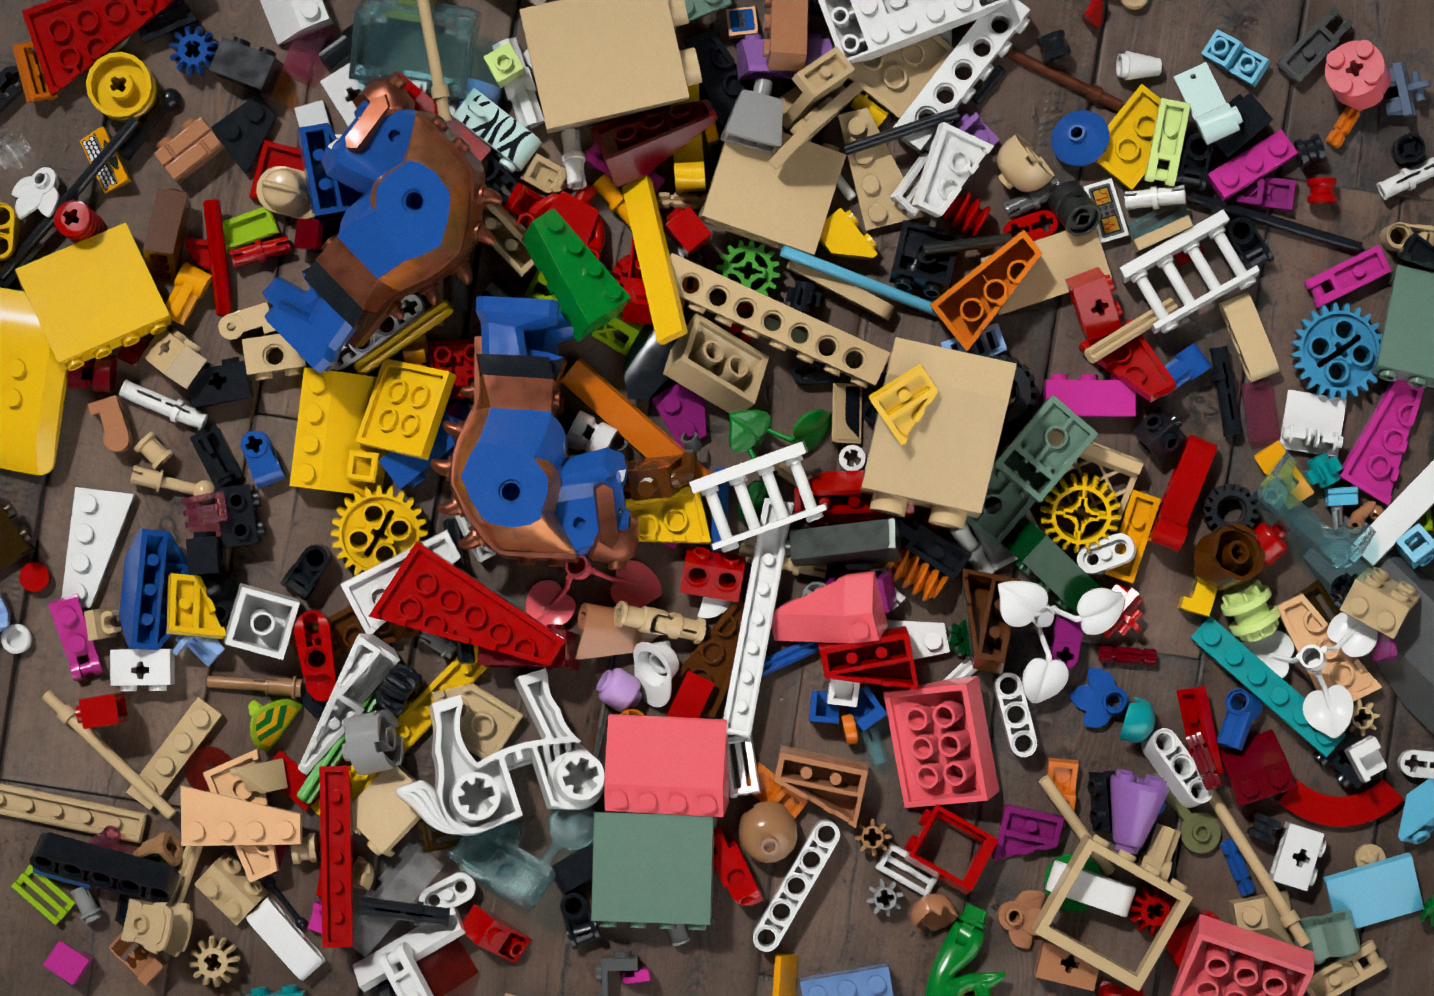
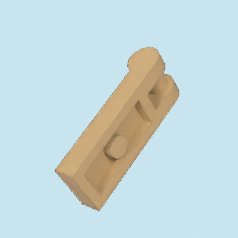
M1373 939L1362 943L1360 951L1356 952L1354 956L1347 959L1338 958L1314 971L1306 989L1308 996H1337L1385 969L1387 964L1383 958H1379L1376 952L1377 946ZM1365 956L1369 964L1362 968L1358 960Z

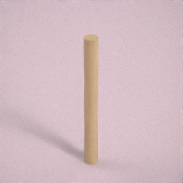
M1049 775L1042 777L1039 780L1040 785L1080 841L1084 834L1093 838ZM1094 851L1091 852L1090 855L1105 876L1114 872L1115 868L1108 859Z

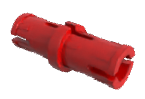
M287 235L265 242L257 240L253 245L229 250L234 269L259 261L263 264L267 262L266 259L292 254Z

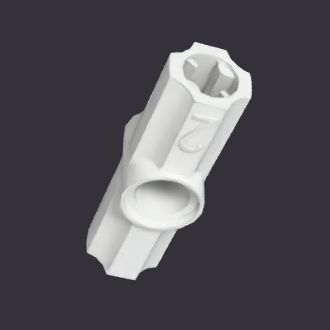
M516 37L499 41L492 45L493 50H496L510 42L524 66L526 74L504 86L508 100L512 102L517 121L525 128L531 129L545 123L535 94L537 90L529 67L525 65Z

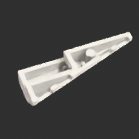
M359 633L298 766L299 771L305 775L313 769L344 734V719L360 715L365 710L362 703L382 682L384 677L387 676L390 669L394 668L400 661L395 649L375 635Z

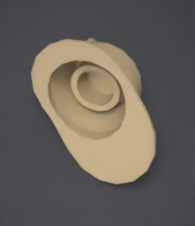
M275 166L267 169L260 176L256 194L259 202L265 209L297 219L313 217L304 171L286 166Z

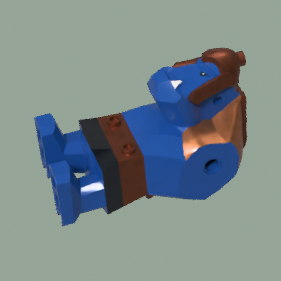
M395 71L390 77H380L372 81L358 94L353 101L357 108L354 111L356 118L340 139H336L326 147L321 159L327 176L364 195L346 210L337 237L335 235L330 237L322 245L324 251L315 259L312 266L302 271L310 289L306 291L283 277H276L262 292L264 297L273 305L264 315L267 322L319 373H322L324 370L328 372L338 362L340 352L346 343H349L354 348L363 347L387 317L393 316L399 320L403 319L405 314L401 308V301L405 296L419 292L420 296L425 295L429 303L436 306L439 301V292L437 290V287L440 286L439 281L448 275H457L465 285H469L473 278L472 270L468 264L470 262L468 257L473 252L475 245L479 242L489 246L495 244L496 239L493 233L484 226L482 213L488 204L500 205L503 201L501 195L495 190L487 188L482 163L470 151V145L460 136L456 137L448 129L450 125L440 115H435L432 111L414 110L415 102L404 90L408 83Z
M478 296L476 298V313L481 322V336L474 337V382L460 389V394L470 398L474 405L465 421L460 420L459 423L443 422L444 430L447 434L453 436V441L456 442L452 456H448V460L432 459L430 463L431 468L436 473L446 477V481H450L453 493L451 500L438 506V512L446 516L460 515L461 518L465 517L471 525L468 528L470 532L458 543L461 549H474L481 545L483 547L488 546L499 556L517 560L519 565H535L536 561H548V566L566 567V562L578 563L579 556L588 555L592 561L608 563V569L626 570L627 562L633 558L637 550L640 525L639 518L632 517L631 511L626 509L624 485L628 469L624 454L610 448H603L569 457V441L562 425L558 421V416H563L564 398H560L562 374L567 363L565 358L558 356V344L575 339L572 334L574 329L569 320L565 321L562 316L558 301Z

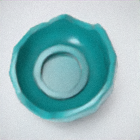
M1134 697L1132 700L1137 702L1130 703L1128 706L1119 740L1139 743L1146 740L1153 732L1156 718L1154 709L1148 700Z

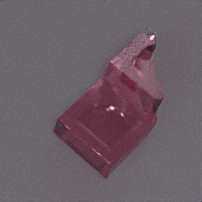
M327 25L294 40L282 70L305 80H311L319 60L317 53L326 47L332 26Z

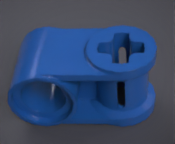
M262 431L246 433L241 439V449L257 488L262 489L287 478L284 467L268 435ZM253 436L255 439H261L263 442L259 446V452L256 449L249 448V444L253 442Z

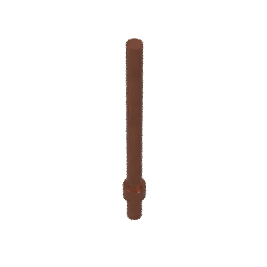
M963 25L959 35L964 37L971 27ZM985 43L978 44L989 49V46ZM1012 47L1004 56L1087 96L1086 100L1094 104L1099 102L1119 112L1124 102L1104 92V88L1094 83L1091 86Z

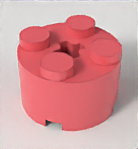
M1350 41L1340 45L1327 55L1325 77L1340 103L1360 110L1370 108L1384 98L1383 95L1391 84V73L1381 52L1370 41Z

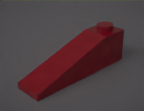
M709 99L675 105L669 112L656 114L655 110L646 111L645 117L629 120L628 115L621 116L591 128L615 187L632 183L634 180L645 176L718 120Z

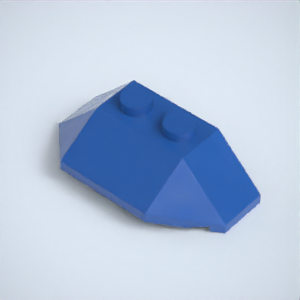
M140 528L125 556L119 618L128 648L159 650L163 643L172 635L166 634L168 576L171 573L188 575V560L173 539L174 537L170 531Z

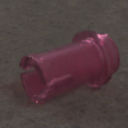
M109 825L99 835H94L89 843L112 849V846L121 838V833L117 827Z

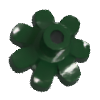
M962 620L959 626L953 623L948 629L951 634L948 637L949 649L959 656L964 655L967 659H970L966 620Z

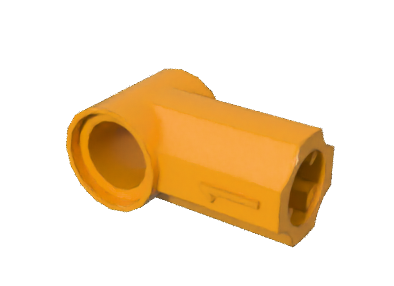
M188 262L183 264L175 278V287L165 304L171 320L185 326L198 299H202L212 282V275Z

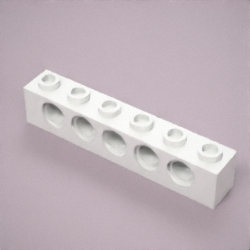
M1010 0L986 16L977 19L893 128L916 121L925 113L934 115L958 107L961 102L966 105L976 92L973 87L978 80L985 81L993 71L994 66L991 65L997 56L1003 58L1012 46L1010 39L1016 32L1022 34L1031 21L1028 19L1030 9L1019 0ZM1002 20L1006 22L1008 29L1004 33H996L991 25L995 21ZM985 43L989 46L990 52L988 55L980 57L974 53L973 48L977 44ZM960 67H967L971 70L972 75L967 80H960L956 77L955 71ZM942 90H948L953 94L954 98L951 102L944 104L937 99V94ZM938 126L900 138V140L921 155L925 149L930 151Z

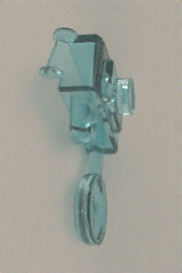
M591 807L582 810H552L548 818V831L553 841L540 859L519 848L524 828L512 821L477 835L462 836L454 851L449 852L447 855L464 873L530 912L536 908L535 904L556 877L554 869L550 867V864L561 849H580L594 840V810Z

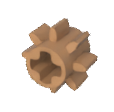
M871 819L869 827L866 828L862 824L859 825L863 832L861 836H856L855 840H862L864 845L860 849L861 852L871 848L872 855L876 856L877 849L880 847L885 851L889 850L884 843L886 839H891L893 836L885 835L886 823L876 827L875 819ZM872 829H875V832L881 835V840L876 841V846H872V842L866 840V835H870Z

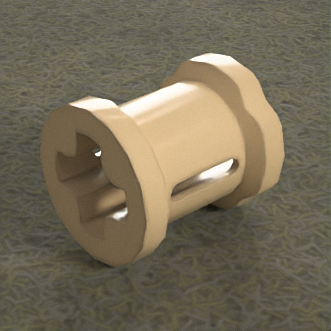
M151 431L138 442L134 450L137 453L141 452L152 463V468L157 470L173 455V451L171 449L167 450L155 438L156 433Z

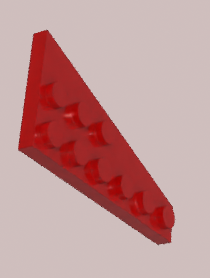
M50 0L22 10L50 95L55 96L93 66L97 59L116 48L175 0Z
M416 541L368 616L547 666L552 665L567 641L420 541Z

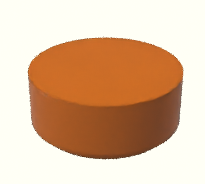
M853 715L841 716L847 745L858 743V734Z

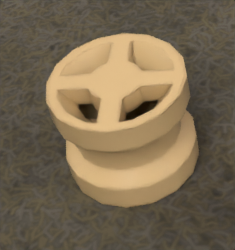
M309 833L306 837H302L303 844L291 845L293 864H300L304 860H309L311 863L318 862L319 851L316 833Z

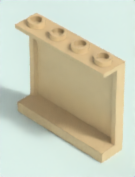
M783 128L781 147L792 137V135L784 133ZM810 139L776 170L768 162L774 154L725 141L705 204L700 210L698 217L705 224L781 250L786 245L814 256L846 154L839 152L840 149L834 145L824 143L821 146L812 143V139Z

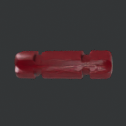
M1100 646L1098 660L1101 662L1115 660L1116 663L1140 664V662H1143L1145 665H1155L1157 650L1147 648L1141 650L1140 648L1116 647L1114 649L1112 646Z
M1197 732L1186 737V743L1189 749H1193L1191 755L1199 775L1204 776L1202 782L1205 789L1209 791L1220 787L1222 781L1219 773L1215 774L1214 770H1217L1208 747L1203 745L1206 743L1203 734Z

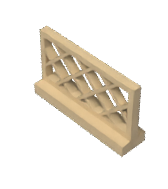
M1054 428L1049 431L1047 438L1051 445L1058 446L1062 443L1064 436L1060 429ZM1092 441L1079 456V458L1085 460L1080 463L1076 460L1074 462L1075 465L1071 466L1066 473L1077 469L1082 478L1081 466L1090 462L1098 464L1103 474L1099 476V481L1105 479L1109 483L1110 492L1113 491L1108 477L1117 473L1130 476L1126 488L1116 492L1117 496L1123 494L1120 501L1121 508L1116 511L1122 517L1144 463L1138 458ZM1103 467L1109 468L1113 471L1105 473ZM1076 491L1070 492L1067 495H1065L1069 503L1061 500L1058 506L1072 504L1073 502L1069 494H1072ZM1088 491L1092 501L1088 505L1098 508L1097 505L1103 503L1101 499L1095 501L1092 493ZM1084 506L1077 507L1078 511L1076 509L1073 511L1087 517L1088 515L1085 512ZM1111 520V522L1118 526L1120 520Z

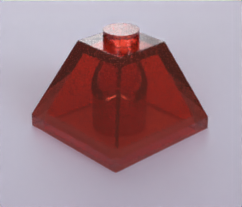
M459 938L416 962L434 996L446 995L479 973Z

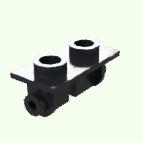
M216 424L208 428H202L195 432V435L189 437L216 489L222 488L243 477Z
M1115 770L1089 772L1087 788L1091 799L1089 817L1093 831H1112L1110 778L1112 774H1115Z

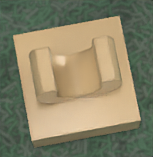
M113 608L84 611L89 641L114 638L122 630L121 626L115 627L114 616L119 615V611L113 610Z

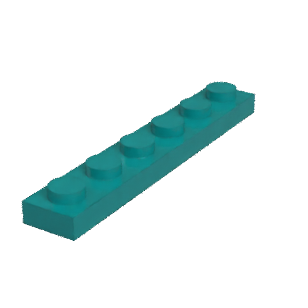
M1209 616L1190 637L1194 643L1325 758L1345 738L1346 734L1344 732L1338 738H1331L1313 728L1307 722L1303 713L1305 698L1213 617Z

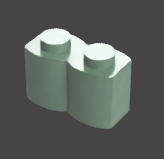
M1340 910L1323 916H1311L1299 920L1300 925L1311 941L1302 948L1314 952V965L1323 963L1329 957L1347 959L1360 951V940L1351 910ZM1294 938L1296 946L1300 947L1296 939Z

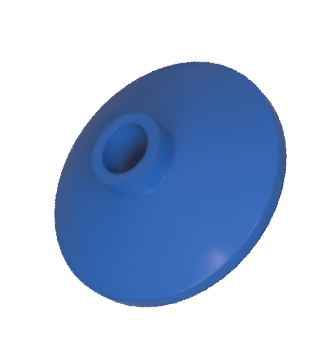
M1088 110L1071 112L1060 119L1054 127L1051 136L1053 152L1061 162L1070 166L1081 167L1094 163L1104 154L1110 140L1109 128L1104 119L1095 112ZM1082 131V135L1080 137H1073V135L1076 132Z

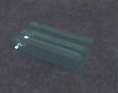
M1184 204L1161 206L1160 209H1156L1128 223L1127 227L1131 231L1133 239H1136L1181 216L1185 217L1189 213ZM1178 206L1180 211L1138 232L1136 226Z

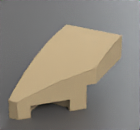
M534 153L520 176V179L545 193H555L568 188L566 168L560 167L538 153Z
M283 758L230 769L233 777L239 776L244 781V788L248 792L258 791L259 793H266L288 788Z

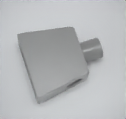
M757 78L753 91H741L720 140L776 154L782 143L783 100L770 96L773 86L772 81Z

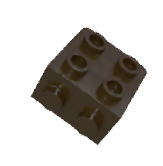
M0 498V571L35 550L32 544L34 539L24 525L21 526L16 519L18 515L16 509L9 500L5 501Z

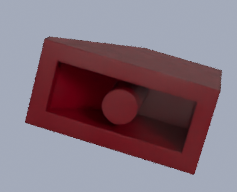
M297 219L294 248L322 253L324 251L322 245L333 235L337 237L341 223L323 219Z

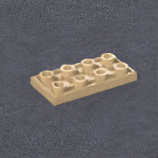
M1096 228L1082 236H1073L1066 230L1034 241L1043 254L1000 309L998 315L1069 293L1065 279L1099 267L1104 275L1109 274L1112 279ZM990 256L981 258V263L984 262Z

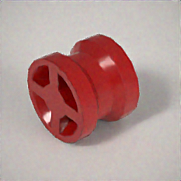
M1318 177L1306 180L1307 186L1310 188V195L1307 197L1308 204H1331L1337 202V196L1334 194L1337 178Z

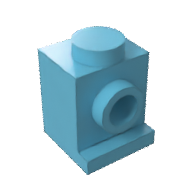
M1420 523L1395 541L1399 555L1413 570L1419 565L1421 567L1427 565L1434 558V539Z

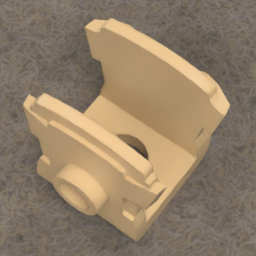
M129 899L120 940L142 944L144 949L156 955L162 950L177 957L187 947L192 930L193 911L190 910L188 903H173V907L168 906L169 902L153 903L142 899Z

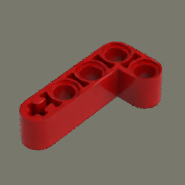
M1192 434L1187 436L1157 510L1147 540L1148 542L1173 552L1180 551L1188 532L1187 523L1215 456L1217 444Z

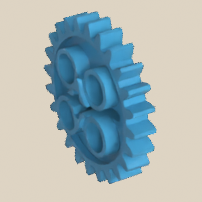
M1333 303L1331 304L1330 312L1323 305L1319 307L1320 316L1315 311H1311L1309 313L1311 322L1302 319L1300 324L1304 330L1296 329L1293 332L1299 337V340L1290 342L1291 346L1297 348V352L1289 356L1297 358L1299 361L1292 366V369H1301L1303 371L1299 375L1298 380L1308 378L1309 381L1306 388L1310 389L1316 385V395L1318 396L1327 390L1328 399H1333L1336 392H1338L1340 400L1346 399L1347 391L1352 397L1358 396L1357 387L1363 392L1369 390L1366 381L1372 384L1377 382L1371 370L1377 362L1380 347L1378 340L1381 339L1382 333H1375L1380 324L1374 323L1370 325L1368 323L1371 318L1370 313L1360 317V307L1350 312V305L1348 303L1343 305L1341 311L1338 304ZM1338 323H1342L1347 327L1348 335L1346 338H1341L1337 335L1336 326ZM1356 335L1360 336V340L1342 351L1340 356L1332 358L1320 368L1317 366V363L1333 353L1336 347L1346 344ZM1314 340L1323 343L1324 352L1322 355H1317L1313 352L1312 343ZM1356 347L1361 348L1365 353L1363 363L1357 362L1353 357V351ZM1332 364L1337 365L1341 370V377L1338 380L1333 379L1329 374V367Z

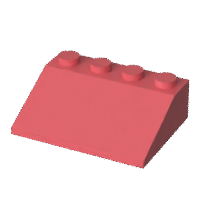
M979 676L953 678L918 685L919 690L900 688L885 691L883 694L905 808L988 801L999 792Z
M609 714L604 779L605 811L723 817L729 804L728 720Z
M1199 914L1170 996H1303L1314 973V952Z

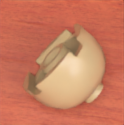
M1017 133L1010 137L999 150L997 165L1001 174L998 178L1008 189L1016 187L1022 192L1039 190L1047 185L1055 175L1041 156L1038 157L1032 150L1033 147Z

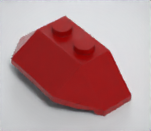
M865 470L825 471L808 480L817 506L827 502L828 509L822 511L824 517L808 523L806 518L800 520L815 528L891 518L896 520L898 516L869 509L872 495L860 493ZM798 487L794 488L795 514L806 510ZM907 504L905 517L914 513V504Z

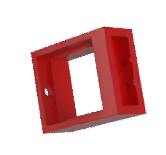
M938 804L933 806L931 810L926 808L918 821V824L922 827L917 836L912 834L904 847V850L907 851L904 860L967 895L973 890L999 839ZM936 819L979 843L961 879L917 855Z

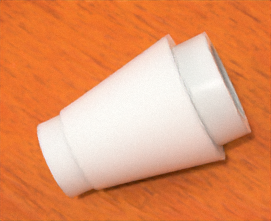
M1126 51L1125 54H1118L1116 74L1117 77H1122L1125 81L1159 76L1161 74L1162 62L1160 58Z

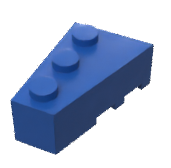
M329 123L299 127L297 137L313 219L344 215L346 210L364 194L326 175L321 159L326 147L337 139Z
M464 400L446 407L428 460L389 452L379 460L399 489L408 485L414 488L427 478L424 473L431 469L430 463L432 459L448 460L446 457L454 451L456 442L453 441L454 437L447 434L444 430L443 422L459 423L460 420H466L471 409Z

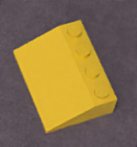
M304 367L289 486L354 494V491L357 490L361 495H365V486L368 485L372 492H376L377 485L381 484L383 492L385 469L381 464L377 484L345 479L349 450L379 453L381 458L388 453V451L363 446L355 442L377 377L331 370L328 372L324 370L322 373H319L313 368Z

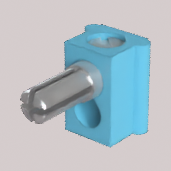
M1357 486L1324 489L1326 507L1331 506L1334 531H1338V529L1342 531L1344 529L1343 506L1358 504Z

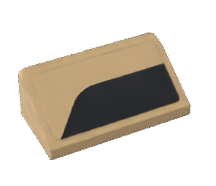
M833 383L831 443L861 444L862 388L855 384Z

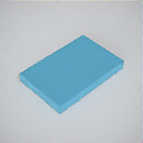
M1409 852L1323 877L1331 912L1351 910L1356 929L1424 909L1413 859Z

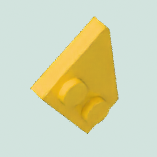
M919 363L869 395V399L902 446L908 440L907 435L915 422L918 423L924 415L925 407L932 402L939 390L923 365Z
M171 573L168 576L166 634L223 639L226 636V631L224 627L221 628L214 613L216 609L212 600L206 594V587L201 576Z

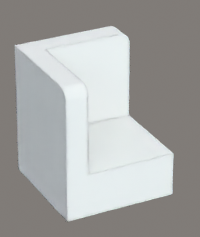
M1368 736L1343 749L1359 780L1364 783L1370 781L1371 776L1387 768L1378 750L1381 746L1374 736Z

